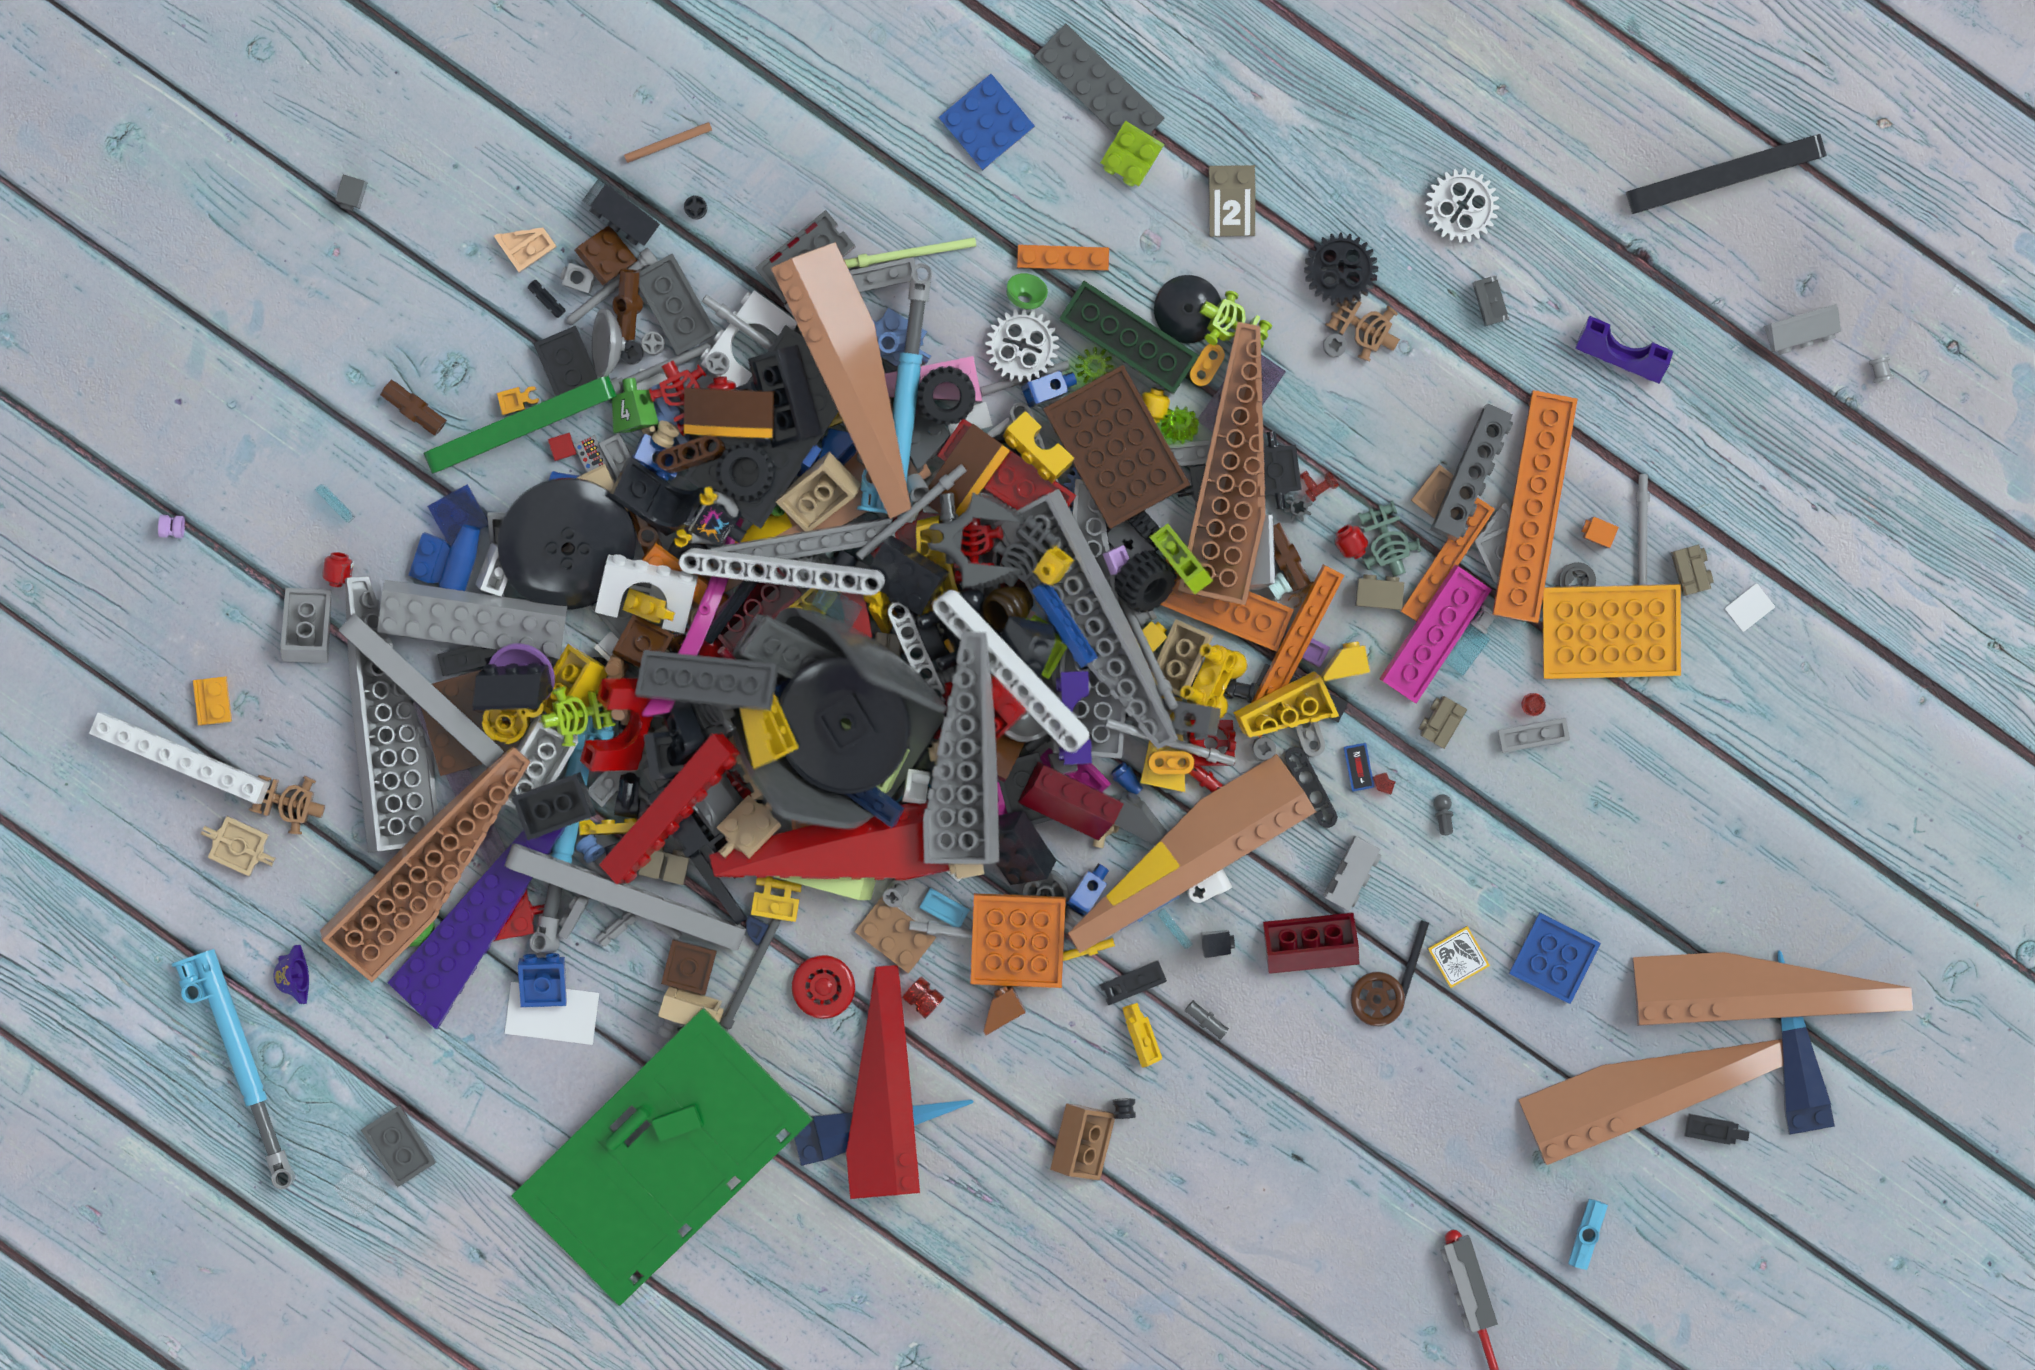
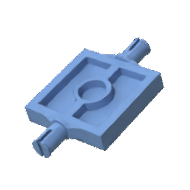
M890 308L887 309L880 320L877 322L873 320L877 336L907 329L908 319ZM922 329L921 335L922 339H924L927 331ZM884 338L881 341V345L884 349L890 350L894 347V342L890 338ZM919 349V355L924 356L922 361L927 364L929 361L927 359H930L931 355ZM904 350L890 355H882L881 358L898 368V365H900L899 356L900 353H904Z

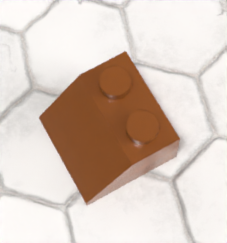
M1002 986L994 991L995 996L992 997L984 1026L985 1035L1026 1013V1009L1013 986L1009 988Z

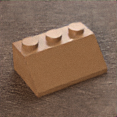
M1066 1103L1050 1170L1070 1177L1100 1180L1115 1121L1113 1113Z

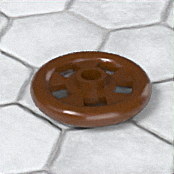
M1371 972L1358 979L1352 988L1350 1000L1355 1015L1362 1022L1371 1026H1385L1395 1021L1402 1013L1405 995L1401 984L1393 976L1384 972ZM1373 981H1383V988H1373ZM1362 989L1369 991L1366 1000L1360 999ZM1393 989L1396 999L1389 1000L1387 991ZM1375 995L1381 996L1379 1004L1373 1000ZM1367 1005L1375 1010L1372 1016L1364 1011ZM1388 1005L1392 1011L1383 1016L1380 1010Z

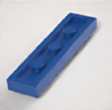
M1042 583L1031 591L1035 595L1037 603L1042 606L1048 620L1055 626L1061 640L1067 645L1073 659L1082 668L1097 659V655L1054 588Z

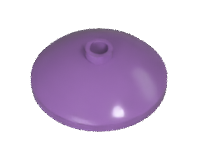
M521 643L508 644L500 648L490 660L489 664H496L497 666H506L512 663H516L518 666H525L530 663L548 665L552 688H554L555 675L551 663L542 652L530 645Z

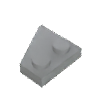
M580 895L579 898L576 896L573 898L568 907L572 911L570 914L566 913L559 924L562 926L559 933L561 937L568 938L588 905L589 897Z

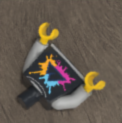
M706 487L705 495L700 494V501L703 506L693 524L688 528L689 533L686 534V531L681 529L676 532L680 538H674L675 544L679 547L686 546L688 542L722 545L728 536L740 543L747 532L736 525L742 514L733 498L727 494L719 493L715 489L713 491L711 487Z

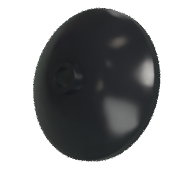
M1182 275L1175 277L1165 283L1156 296L1154 303L1156 323L1161 331L1180 343L1189 344L1205 339L1206 334L1211 333L1207 329L1211 319L1199 313L1205 301L1218 306L1221 302L1220 295L1210 282L1199 276ZM1191 304L1193 306L1192 312H1186L1184 306Z

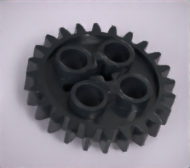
M1340 232L1338 239H1335L1333 234H1330V241L1322 237V245L1314 243L1316 251L1309 250L1308 255L1311 258H1305V264L1309 265L1304 267V273L1309 274L1305 276V281L1311 282L1309 290L1316 288L1315 297L1322 294V302L1329 298L1331 299L1332 306L1336 300L1339 301L1341 307H1343L1345 300L1348 301L1349 305H1352L1353 298L1360 302V294L1368 296L1367 288H1374V284L1371 281H1377V275L1374 274L1378 272V266L1374 265L1377 263V257H1371L1374 250L1366 251L1368 243L1365 242L1360 245V237L1353 241L1351 240L1352 235L1350 233L1347 239L1343 238L1342 232ZM1327 255H1332L1335 257V261L1326 262L1323 258ZM1349 255H1355L1359 259L1356 262H1350L1346 258ZM1340 266H1342L1344 269L1343 273L1339 272ZM1353 276L1358 278L1359 281L1356 284H1350L1347 279ZM1333 277L1336 282L1327 284L1324 282V279Z

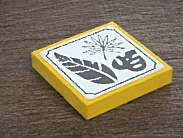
M1468 926L1427 948L1450 988L1490 966Z

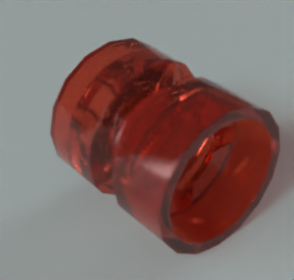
M920 976L902 998L910 1006L916 1005V1011L926 1019L945 997L937 989L931 990V984L924 977Z

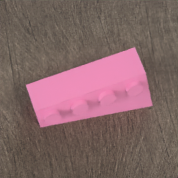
M973 356L921 366L919 385L923 377L932 369L935 370L940 366L959 368L969 376L974 385L975 402H982ZM897 371L885 374L889 398H894ZM943 382L934 389L933 400L959 401L960 391L953 383Z

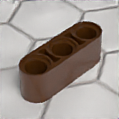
M706 435L661 451L657 456V464L668 473H677L718 459L723 455L725 445L717 437ZM716 442V449L713 452H709V444ZM694 449L695 456L688 460V451ZM673 456V464L666 467V459Z

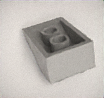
M285 588L280 646L282 661L328 663L331 590Z

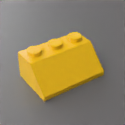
M1356 641L1344 643L1343 648L1336 651L1320 676L1323 681L1370 673L1365 645H1360Z
M567 644L553 668L555 675L553 690L565 686L566 690L564 692L566 696L577 697L586 707H589L587 692H596L600 688L601 680L606 679L608 675L605 670L606 667L572 645ZM551 693L547 698V705L544 709L547 714L554 713L552 703L557 701L556 694ZM572 701V704L575 706L576 710L579 709L577 703L575 701ZM564 704V706L566 707V709H567L568 712H569V711H570L569 708L567 707L566 704Z

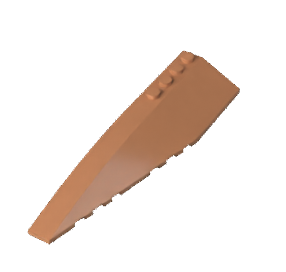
M836 242L793 257L772 267L775 278L890 519L911 510L875 324Z
M1238 322L1188 544L1190 552L1213 581L1194 594L1181 578L1178 591L1246 605L1266 516L1260 326Z
M513 746L429 821L320 930L322 941L372 983L437 918L440 913L439 910L446 903L455 884L460 880L462 872L469 865L487 835L491 824L493 825L500 809L505 805L511 791L516 787L530 764V760Z
M1727 952L1633 957L1637 1026L1913 1011L1911 987Z
M1782 1039L1604 1064L1518 1100L1544 1163L1549 1165L1784 1066Z

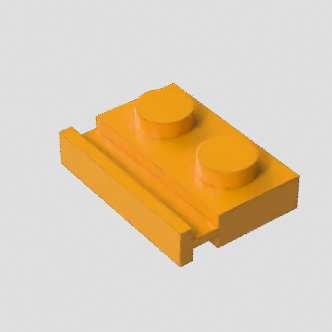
M227 676L193 680L198 725L232 722Z

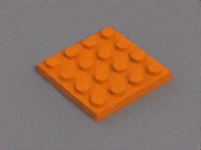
M974 893L970 984L1062 988L1066 897Z

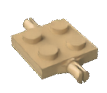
M748 795L716 827L728 841L718 851L724 858L734 848L742 851L750 858L781 827V824L772 816L771 811L773 809L767 802L765 805H762Z
M226 816L222 827L217 831L204 826L203 830L205 831L201 832V835L213 839L212 849L208 858L247 876H251L255 865L259 861L272 867L276 859L263 853L269 834L230 816Z

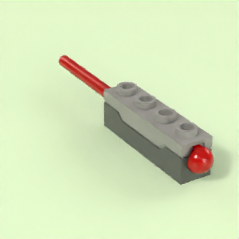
M1450 1230L1445 1235L1446 1242L1442 1243L1444 1249L1440 1250L1444 1263L1448 1262L1451 1271L1447 1272L1451 1285L1456 1284L1458 1292L1454 1293L1457 1305L1458 1307L1463 1306L1465 1314L1461 1315L1465 1328L1469 1327L1472 1333L1478 1332L1489 1369L1499 1370L1486 1329L1498 1325L1471 1238L1469 1235L1462 1237L1461 1233L1457 1230Z

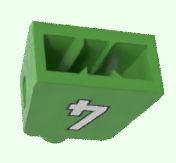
M636 378L622 380L624 393L617 394L616 397L612 398L613 433H632L658 425V418L649 390H637Z

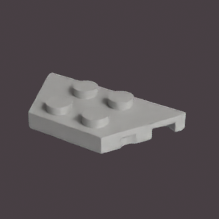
M1507 502L1502 504L1474 541L1494 583H1498L1511 511Z

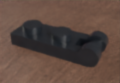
M1156 960L1099 985L1101 990L1105 991L1107 996L1105 1000L1109 1006L1165 983L1167 980L1159 961ZM1119 984L1122 992L1115 994L1113 987Z

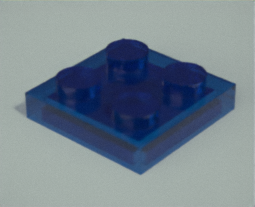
M468 484L428 505L449 546H452L463 524L474 526L480 530L488 526V519Z

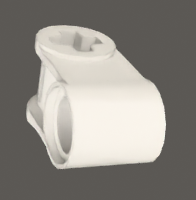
M1224 869L1188 889L1187 894L1192 901L1201 903L1231 889L1232 885ZM1196 886L1200 889H1204V891L1201 892V898H1199L1198 896H1193L1192 894L1195 892L1194 888Z

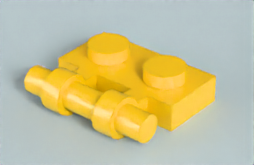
M773 876L757 878L756 885L764 886V893L754 892L751 915L796 922L800 899L791 898L792 891L801 892L802 885L773 879ZM771 889L785 890L784 896L772 895Z

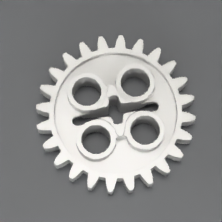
M1466 168L1462 170L1460 175L1456 169L1453 170V176L1445 172V180L1439 177L1436 179L1439 186L1433 184L1430 186L1434 193L1426 194L1431 201L1425 202V206L1431 207V210H1428L1425 215H1432L1433 217L1428 223L1437 224L1434 232L1441 229L1440 237L1449 234L1450 242L1454 237H1457L1458 243H1461L1463 237H1465L1469 243L1471 242L1472 235L1478 240L1480 238L1479 231L1487 234L1485 226H1494L1490 218L1497 219L1498 217L1493 213V210H1498L1499 206L1493 205V202L1497 201L1499 197H1492L1491 195L1496 188L1488 189L1487 186L1491 181L1488 180L1483 183V174L1476 178L1475 170L1470 175H1467ZM1456 184L1462 185L1465 189L1464 195H1455L1453 186ZM1471 188L1474 189L1473 194L1465 204V207L1468 209H1463L1454 223H1450V219L1459 208L1457 202L1461 203ZM1474 197H1481L1483 199L1484 205L1482 208L1477 209L1472 205ZM1441 204H1450L1452 213L1444 215L1440 210ZM1461 216H1468L1471 219L1470 227L1464 228L1460 225L1459 219Z
M1014 309V316L1011 317L1006 312V320L1003 321L998 317L997 320L1000 325H991L995 332L987 333V336L992 341L985 342V345L992 349L988 350L986 354L993 356L989 360L990 364L997 363L994 368L995 372L1003 370L1002 378L1010 374L1011 382L1015 377H1018L1019 383H1022L1023 377H1027V380L1030 382L1033 375L1037 379L1040 378L1039 372L1041 371L1048 374L1046 366L1054 367L1050 360L1058 359V355L1053 353V351L1060 350V347L1053 343L1057 342L1059 337L1052 336L1056 332L1055 328L1048 329L1051 324L1050 320L1042 322L1043 314L1036 318L1035 310L1030 315H1027L1026 309H1023L1022 314L1018 315L1017 310ZM1014 326H1018L1022 330L1018 337H1012L1009 334V330ZM1040 333L1043 336L1042 342L1039 344L1032 343L1030 340L1033 334ZM1006 338L1018 344H1022L1023 341H1026V345L1028 347L1042 350V353H1036L1033 350L1027 348H1023L1022 351H1019V346L1011 343H1005L1003 342V339ZM1005 348H1012L1015 351L1013 357L1009 359L1002 356L1003 350ZM1027 355L1036 357V362L1031 366L1023 362Z

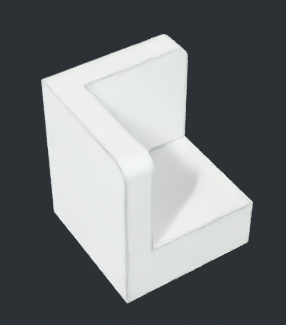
M609 632L594 648L609 661L619 639L613 632Z
M908 769L902 801L916 804L926 803L931 773Z

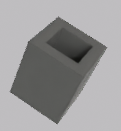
M343 174L335 201L341 203L340 208L353 211L354 207L360 209L368 183Z

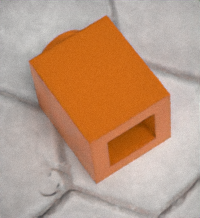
M1593 516L1590 520H1585L1581 532L1584 533V539L1605 548H1611L1619 527Z

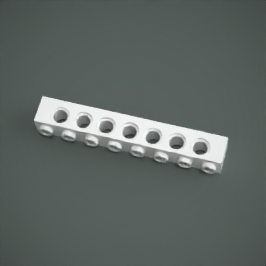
M97 713L89 732L93 736L255 804H262L270 785L268 781L106 713Z

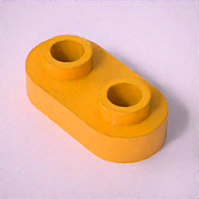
M1208 344L1201 352L1190 371V379L1195 385L1205 386L1214 377L1225 357L1224 350L1220 345ZM1211 351L1217 353V358L1214 360L1209 358V352ZM1198 371L1205 372L1206 376L1204 379L1197 377Z
M1154 751L1148 757L1147 764L1149 769L1157 774H1187L1194 767V759L1190 753L1185 751ZM1157 758L1162 759L1163 762L1161 766L1155 765V760ZM1184 758L1185 764L1180 767L1178 760Z

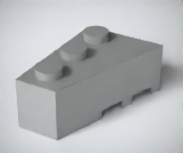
M1354 836L1322 896L1350 911L1351 907L1356 905L1360 897L1358 893L1361 887L1366 886L1371 876L1368 874L1371 867H1376L1382 856L1379 854L1380 849Z

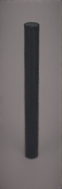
M1423 920L1420 921L1401 982L1405 1000L1429 926V922Z

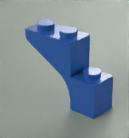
M829 428L827 436L825 435L822 440L821 455L818 456L815 463L830 451L844 466L858 452L850 433Z

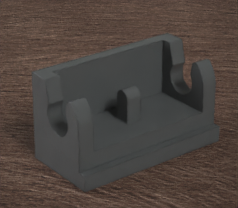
M1497 276L1474 281L1472 284L1485 327L1509 320Z

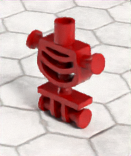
M674 360L661 366L667 379L659 383L660 388L655 390L649 389L651 399L655 402V399L663 397L665 403L670 406H684L683 384L690 378L691 381L686 387L692 388L694 385L695 388H700L697 379L707 374L699 364L697 365L698 368L693 372L687 369L679 372ZM666 389H676V393L666 392ZM679 396L681 402H672L668 397ZM684 413L674 417V421L678 422L684 419ZM677 424L681 435L684 437V424Z
M973 518V521L963 529L961 552L964 555L970 556L969 563L994 566V563H979L978 556L992 550L994 538H1004L1002 527L997 526L996 529H991L990 525H981L980 519ZM985 535L983 539H978V537ZM963 536L969 537L970 541L964 539ZM962 544L969 545L970 551L964 549ZM985 544L984 548L978 551L979 545ZM956 570L954 575L956 584L962 582L959 570Z

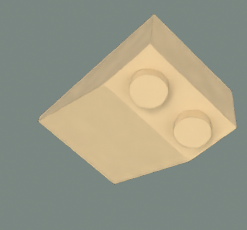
M829 451L776 500V503L805 532L811 531L853 499L861 483Z

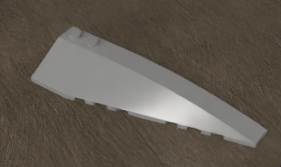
M963 632L957 657L956 674H954L952 681V693L947 704L949 706L948 712L944 718L937 751L938 759L933 770L932 787L929 789L928 806L923 817L924 863L992 864L999 862L996 740L986 632Z

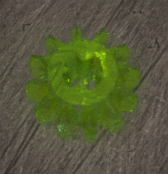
M1093 347V355H1090L1088 349H1085L1086 359L1078 355L1077 359L1084 363L1075 364V368H1083V371L1077 373L1078 377L1086 374L1083 383L1086 384L1089 378H1092V381H1094L1096 378L1109 373L1105 369H1114V365H1106V362L1112 360L1111 356L1105 359L1102 358L1106 350L1103 349L1100 355H1096L1097 347ZM1094 360L1098 361L1097 365L1099 363L1101 365V368L1097 369L1096 373L1091 372L1092 369H1088V365H1091Z
M1176 406L1175 411L1168 408L1167 415H1163L1160 429L1164 433L1166 440L1172 438L1173 444L1176 441H1180L1183 445L1185 439L1192 442L1193 435L1198 434L1199 419L1196 418L1194 411L1188 412L1187 406L1183 410Z

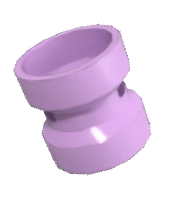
M168 515L159 516V537L167 538L169 535L175 538L184 537V516H175L174 518H170Z

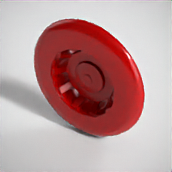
M819 955L807 959L797 968L792 979V995L797 1006L804 1013L814 1018L828 1019L838 1016L849 1007L855 994V980L851 970L843 961L829 955ZM823 969V973L818 974L816 971ZM827 970L832 971L833 974H828ZM811 973L815 975L813 979L808 978ZM837 975L840 981H836L834 977ZM806 982L810 983V988H806ZM837 985H841V991L837 990ZM808 992H811V993H812V995H813L812 998H810V997L808 996V994H807ZM835 994L839 996L836 1000L833 999ZM819 999L820 1004L814 1002V1000ZM824 1000H830L831 1003L824 1004Z

